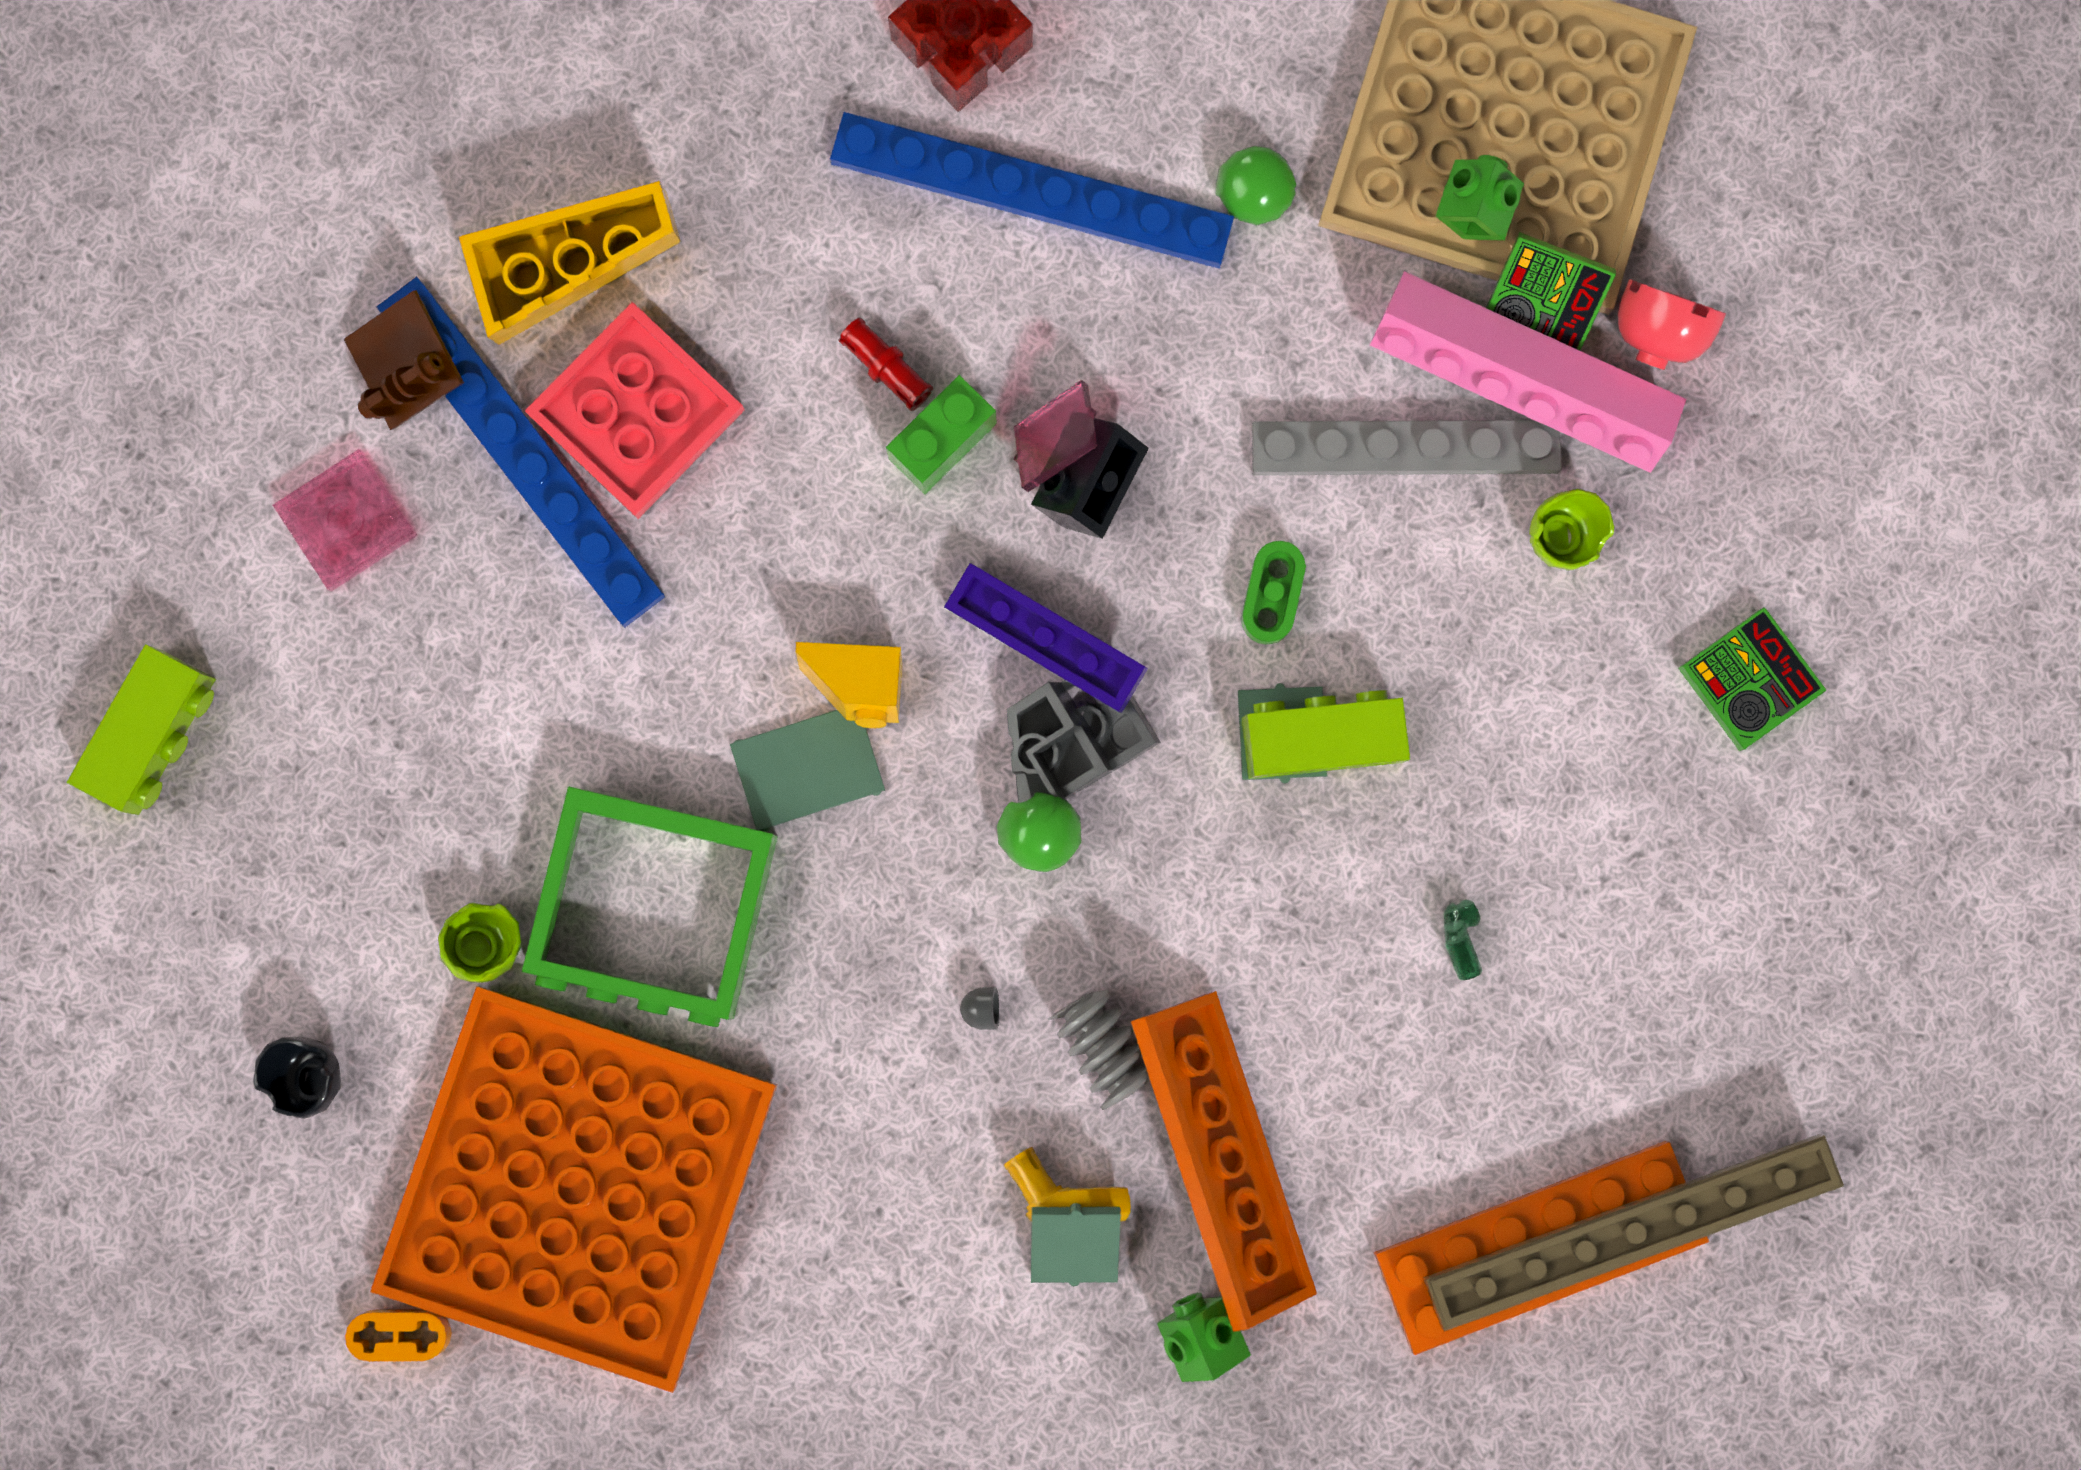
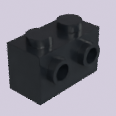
M1077 414L1072 425L1067 430L1052 464L1042 478L1040 487L1031 505L1064 528L1103 539L1149 447L1118 423Z

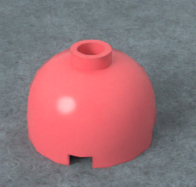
M1629 279L1621 298L1617 315L1619 331L1624 341L1639 350L1636 360L1665 370L1668 361L1686 363L1699 358L1707 351L1718 335L1727 313Z

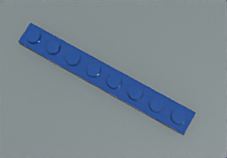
M843 112L830 157L831 165L1218 269H1220L1234 220V216L847 112Z
M416 276L376 306V308L382 313L413 290H417L464 382L445 395V397L616 619L626 628L664 599L665 595L425 285Z

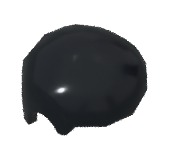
M300 1036L283 1037L267 1044L256 1059L253 1077L254 1087L270 1097L273 1102V1111L286 1116H294L295 1118H309L327 1110L341 1089L339 1062L333 1051L321 1041Z

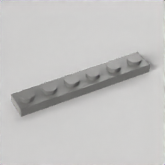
M1534 420L1253 422L1252 471L1253 475L1558 474L1561 471L1560 431Z

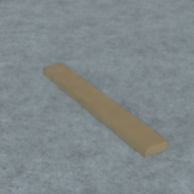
M1818 1134L1423 1277L1441 1328L1447 1331L1843 1187L1844 1184L1825 1135Z

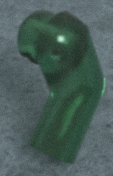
M1468 899L1462 900L1457 905L1452 902L1443 913L1445 947L1459 980H1470L1479 976L1483 971L1467 928L1477 926L1481 918L1474 902Z

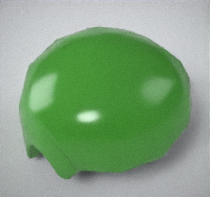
M1251 146L1234 152L1219 167L1215 191L1229 215L1234 216V219L1257 226L1277 220L1291 206L1296 193V181L1287 160L1279 153L1267 147Z
M1036 792L1031 799L1021 803L1010 802L1004 808L997 824L998 844L1008 857L1020 867L1038 872H1049L1065 865L1081 844V817L1067 800L1054 797L1051 794Z

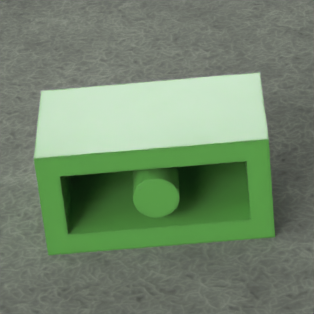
M958 375L886 446L888 458L925 495L997 424L996 410Z

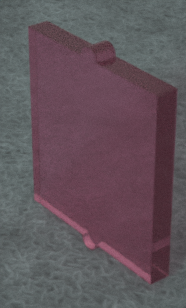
M1080 380L1014 426L1017 448L1014 461L1019 464L1021 488L1025 491L1030 492L1097 447L1093 420L1097 412L1091 407L1088 384L1083 380Z

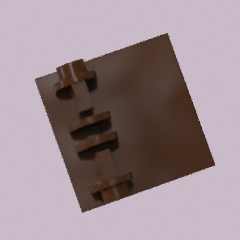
M413 290L344 338L369 388L361 394L358 410L367 419L384 418L390 430L405 423L464 383L417 290Z

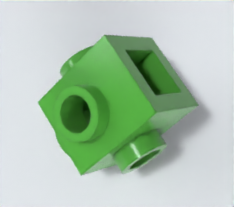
M1480 155L1478 159H1455L1436 217L1462 239L1505 240L1515 209L1519 204L1524 183L1507 169L1508 164L1498 157Z
M1202 1293L1188 1295L1172 1305L1175 1312L1157 1323L1164 1339L1166 1354L1174 1363L1182 1382L1213 1381L1251 1356L1242 1332H1233L1222 1297L1203 1298Z

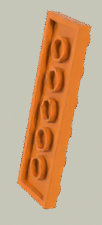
M1217 992L1204 994L1132 1020L1131 1024L1233 1332L1248 1330L1317 1294Z
M1663 1141L1374 1252L1411 1352L1417 1355L1708 1243L1707 1236L1447 1331H1444L1439 1323L1423 1277L1685 1183L1686 1181L1671 1143Z

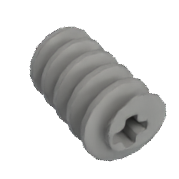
M1109 990L1091 992L1048 1018V1020L1065 1018V1024L1057 1033L1059 1038L1076 1036V1042L1068 1051L1070 1057L1081 1054L1088 1056V1059L1078 1070L1080 1074L1098 1073L1099 1077L1089 1088L1092 1093L1109 1091L1110 1095L1100 1106L1102 1110L1119 1103L1146 1085V1080L1149 1077L1145 1063L1135 1065L1136 1060L1141 1055L1139 1045L1124 1046V1043L1132 1035L1133 1030L1131 1027L1113 1028V1025L1122 1014L1119 1008L1102 1010V1007L1111 996Z

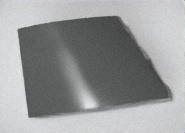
M1063 680L1062 682H1047L1006 709L1008 732L1013 741L1011 765L1012 773L1016 775L1018 803L1031 799L1036 792L1051 794L1054 797L1066 800L1161 743L1134 697H1131L1122 713L1095 697L1096 704L1087 701L1086 706L1078 708L1068 693V690L1074 688L1075 685Z

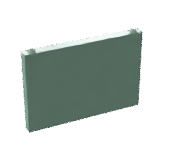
M838 710L753 737L737 739L734 743L730 744L755 828L759 831H768L773 826L870 795L878 796L881 792L886 791L866 728L858 726L855 721H847Z

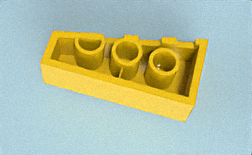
M660 181L459 236L487 337L498 345L681 242L667 192Z

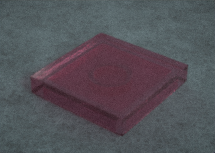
M360 449L273 504L276 512L327 590L331 592L418 536L374 467Z

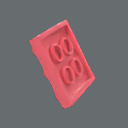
M633 302L525 410L531 419L637 519L745 411L743 405Z

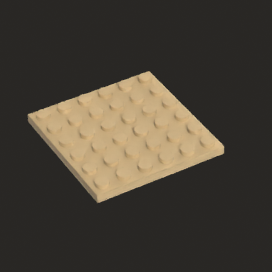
M1388 0L1318 226L1498 281L1519 232L1615 268L1616 276L1599 310L1600 313L1609 315L1614 310L1697 27L1611 0ZM1480 155L1498 157L1508 164L1507 169L1524 183L1520 201L1515 209L1505 240L1462 239L1436 217L1455 159H1478Z

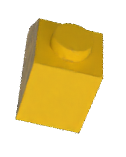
M796 642L795 652L799 669L847 721H855L858 726L864 728H882L887 723H899L903 665L901 647Z

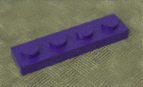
M969 563L944 608L1120 713L1125 709L1148 670L1144 665L972 563Z

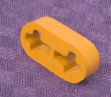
M376 1309L366 1311L351 1321L346 1330L345 1341L350 1353L363 1361L431 1360L446 1349L450 1343L452 1332L446 1317L423 1309ZM370 1321L375 1322L376 1331L393 1332V1339L381 1340L375 1344L374 1350L369 1349V1341L360 1339L359 1335L360 1331L369 1327ZM423 1321H427L429 1330L437 1331L438 1339L429 1343L427 1349H422L421 1340L404 1339V1332L415 1331L422 1327Z

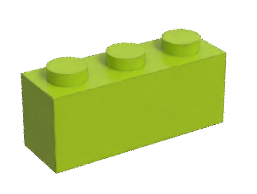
M145 644L66 783L120 812L140 815L142 809L150 808L158 799L163 786L159 779L168 763H175L184 753L188 744V737L185 733L194 717H201L210 707L214 698V691L211 690V687L216 679L163 650Z
M1387 690L1357 693V702L1337 704L1336 696L1331 695L1305 699V708L1285 710L1284 701L1254 704V713L1246 714L1241 718L1248 779L1397 764L1409 761L1410 752L1403 698L1388 699Z

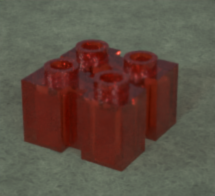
M906 0L888 16L891 41L917 69L925 62H929L931 84L957 112L961 111L988 87L987 71L994 64L1004 73L1033 48V24L1011 0H999L996 3L994 0ZM957 31L961 35H955L953 32Z

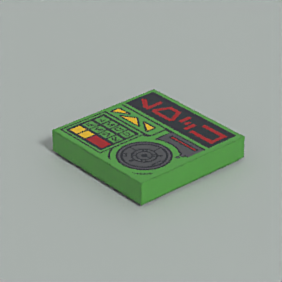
M1519 232L1486 308L1580 351L1616 276V269Z
M1765 607L1759 609L1678 668L1739 751L1748 748L1827 691Z

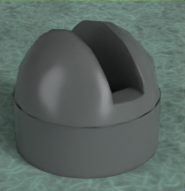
M996 987L976 988L967 993L963 998L960 1012L963 1020L969 1026L980 1030L998 1028L999 994Z

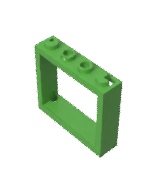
M568 786L522 972L537 975L536 986L565 992L567 983L588 987L585 997L616 1004L618 995L639 999L636 1009L668 1015L669 1007L690 1011L688 1021L719 1027L720 1019L731 1020L735 1016L778 836L772 833ZM583 813L752 852L716 1000L546 960Z

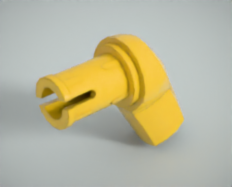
M1033 1147L1022 1151L1004 1164L1005 1169L1016 1182L1029 1204L1026 1207L1028 1212L1025 1215L1031 1222L1032 1207H1071L1074 1203H1079L1081 1207H1120L1121 1221H1125L1129 1217L1131 1204L1128 1188L1066 1187L1063 1189L1061 1185L1056 1186L1042 1166Z

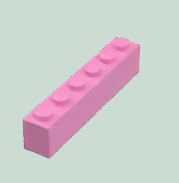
M1405 271L1370 343V346L1393 357L1408 362L1650 473L1672 443L1686 399Z

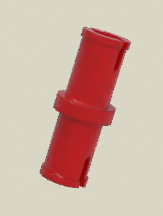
M862 318L855 319L843 330L838 341L843 346H846L869 369L868 376L874 382L880 383L882 381L906 404L910 411L916 410L928 399L933 386L923 380L903 360L904 354L897 346L889 347L866 325Z

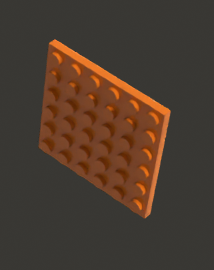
M476 986L370 1292L673 1393L676 1390L778 1084L482 986Z

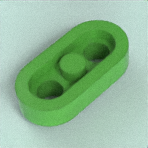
M1273 541L1266 544L1259 550L1253 561L1241 615V623L1247 636L1260 644L1268 645L1281 641L1287 636L1294 624L1306 564L1301 551L1289 542ZM1273 561L1283 562L1287 567V575L1282 578L1273 577L1269 572V564ZM1263 610L1273 612L1276 616V624L1270 628L1261 626L1258 622V613Z

